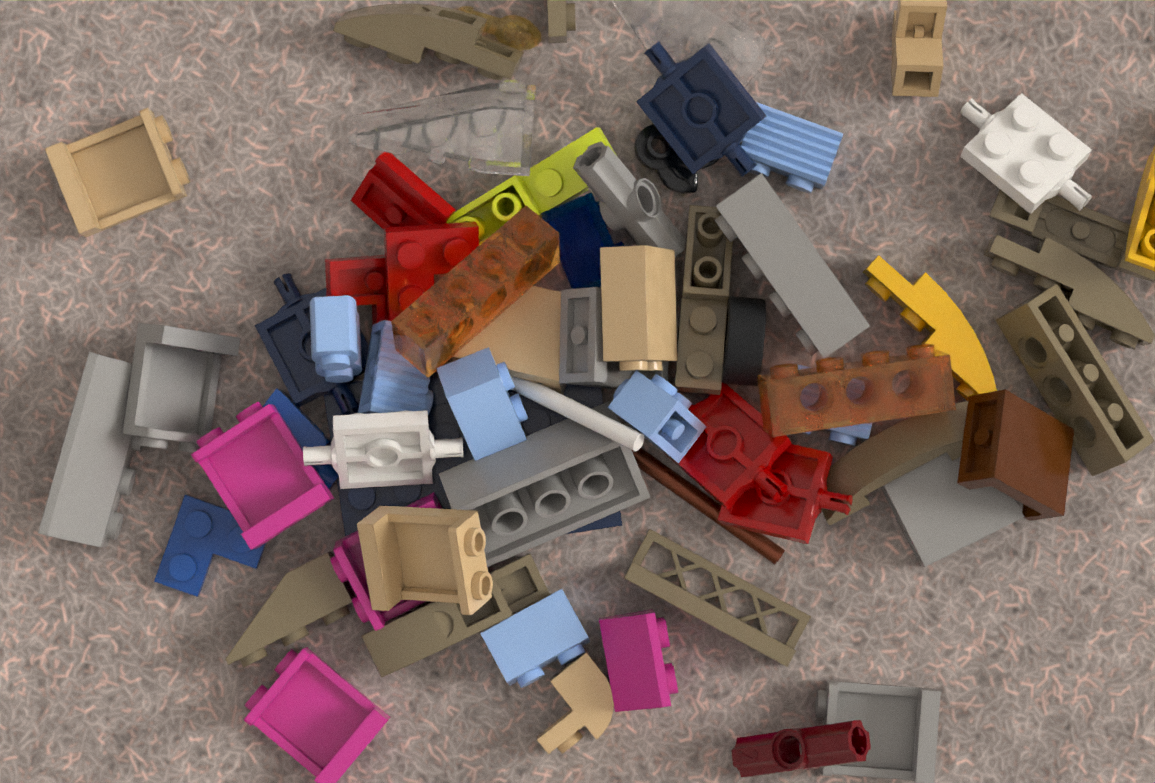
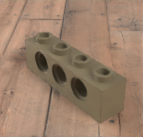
M1058 284L1032 296L995 320L1056 419L1074 429L1073 446L1092 477L1127 462L1154 442L1150 432Z

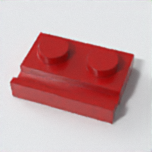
M388 150L376 158L374 167L368 171L350 200L383 230L388 227L447 224L446 222L449 217L456 211L455 208Z

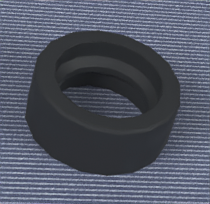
M735 296L728 298L722 371L723 384L758 386L766 327L765 299Z

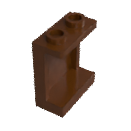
M1006 389L969 396L957 484L968 490L992 486L1023 503V518L1029 521L1064 516L1074 429Z

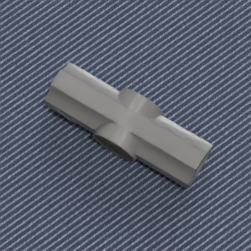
M602 141L589 146L582 155L577 157L573 169L600 200V212L609 228L614 231L624 229L638 246L647 245L675 250V257L683 252L686 239L661 210V199L658 190L649 179L642 178L636 180L611 148L605 146Z

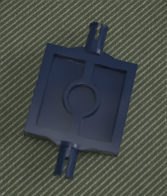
M660 41L648 49L644 54L657 68L661 76L658 77L654 87L636 102L692 174L709 161L722 158L724 155L741 177L757 166L740 143L747 132L763 120L766 114L711 44L708 43L692 57L680 60L677 63L661 45Z
M290 273L283 274L282 277L289 288V292L280 277L274 280V285H276L285 305L275 315L256 324L255 327L289 394L298 408L320 396L332 394L342 415H351L344 398H346L353 412H357L359 405L348 385L357 376L365 373L369 343L361 328V373L353 376V380L349 382L331 383L325 381V377L316 373L315 362L311 358L309 303L314 297H326V288L316 293L301 295Z

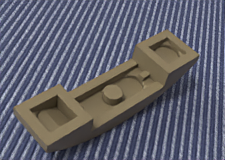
M999 189L989 214L990 218L1038 240L1048 237L1070 248L1082 257L1106 267L1155 282L1154 271L1125 261L1130 224L1086 207L1079 211L1068 200L1058 196L1045 200L1030 214Z
M968 401L929 410L899 422L856 446L830 466L826 481L827 491L852 495L853 501L852 506L848 505L851 508L848 515L822 508L827 523L832 525L870 505L867 494L946 452L952 461L961 457Z

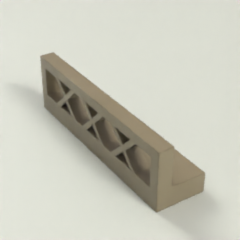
M651 529L647 532L624 575L626 580L788 667L796 652L794 648L811 618L806 613ZM653 541L671 551L676 569L655 574L641 566ZM677 554L694 564L680 567ZM699 567L711 572L716 591L700 596L690 593L687 590L682 572ZM677 574L681 587L666 580L665 577ZM718 577L734 586L721 589ZM739 589L750 593L756 613L740 618L734 617L727 611L723 594ZM718 596L721 609L705 600ZM758 598L774 606V608L761 611ZM783 611L798 620L785 644L768 635L763 616ZM758 618L762 631L745 622Z

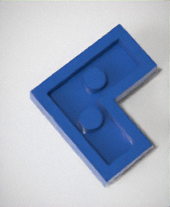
M185 495L154 582L198 597L214 554L257 569L266 543L257 549L251 550L241 535L243 533L242 529L229 509Z

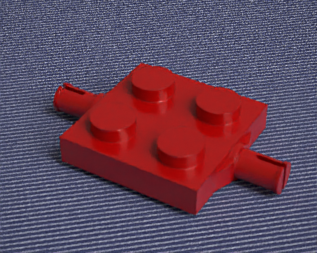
M722 383L720 395L711 394L708 398L690 406L688 410L707 427L679 463L665 454L727 510L748 489L756 484L770 495L774 501L781 498L776 489L783 495L785 494L788 485L779 480L769 470L774 461L792 444L787 435L727 384Z
M791 444L774 461L769 470L779 480L788 485L785 494L783 495L776 489L781 498L774 501L770 495L756 484L748 489L729 510L721 505L717 520L723 525L809 544L815 520L821 513L822 508L848 515L851 510L848 505L852 506L853 497L852 495L827 491L826 481L833 459L830 452Z

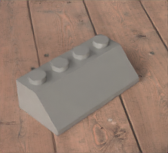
M762 173L716 205L722 215L717 217L715 222L730 242L737 237L740 239L748 251L746 255L741 257L757 280L764 275L767 277L775 289L774 292L768 295L784 318L791 313L794 315L802 327L795 334L811 356L819 351L825 359L870 327L867 320Z
M89 352L38 534L96 547H107L109 539L117 540L124 519V514L117 512L121 496L130 495L136 477V469L130 468L134 450L141 452L144 447L140 446L141 436L122 434L132 363Z
M610 401L591 408L619 422L617 415L608 408L611 404ZM569 418L526 436L527 440L476 461L474 459L439 473L451 509L478 511L480 526L486 537L484 551L487 567L651 498L631 449Z

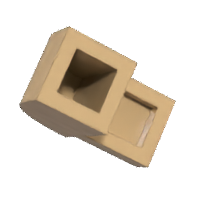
M898 0L897 10H894L892 24V96L938 97L944 66L942 34L947 11V0Z
M587 650L585 651L586 653L569 663L550 679L552 685L571 707V710L537 736V741L548 754L558 748L561 754L570 749L583 737L579 732L583 726H586L597 740L611 721L614 703L610 682Z

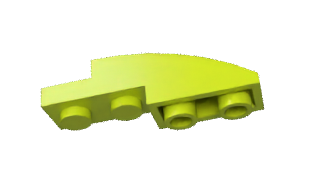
M596 127L520 175L512 176L457 210L449 217L446 223L476 222L479 226V253L587 192L589 187L573 167L577 157L582 155L589 146L602 141L613 152L614 150L601 128Z

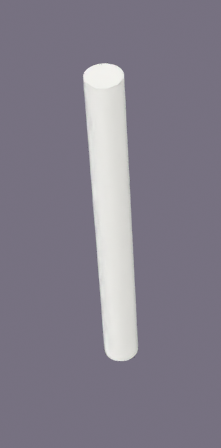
M511 377L515 388L510 390L633 451H638L642 447L645 438L644 434L540 383Z

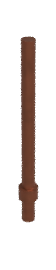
M644 449L632 450L640 470L774 565L785 552L782 547L761 533L721 524L717 520L721 509L720 503Z

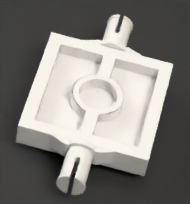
M1021 93L1004 110L993 115L983 109L972 98L962 107L960 114L980 130L964 146L960 157L1031 214L1045 200L1058 194L1062 195L1079 211L1087 205L1092 195L1088 194L1071 179L1074 172L1088 159L1092 149Z
M428 410L333 416L334 437L331 441V446H303L304 466L332 464L334 470L339 475L340 489L433 484L432 468L436 458L464 457L462 437L434 439V435L429 430Z

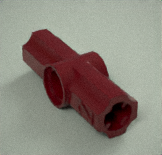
M853 720L739 737L736 739L735 747L731 752L733 766L738 769L741 777L747 778L791 771L816 770L821 767L866 761L871 744L869 732L865 730L861 720ZM800 744H801V748H802L801 754H800V751H799V746H800Z

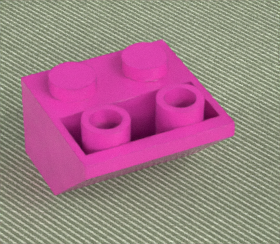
M648 609L599 618L615 712L671 706L670 695L678 693L674 666L672 663L664 664L661 648L670 647L664 617L656 618L654 610Z

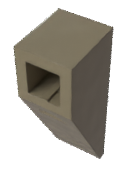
M331 551L285 574L225 660L228 665L240 660L244 668L268 656L265 646L281 639L284 647L309 635L306 625L322 618L327 626L350 614L347 605L352 602L354 595L347 581L342 583L336 575L330 558L333 557Z

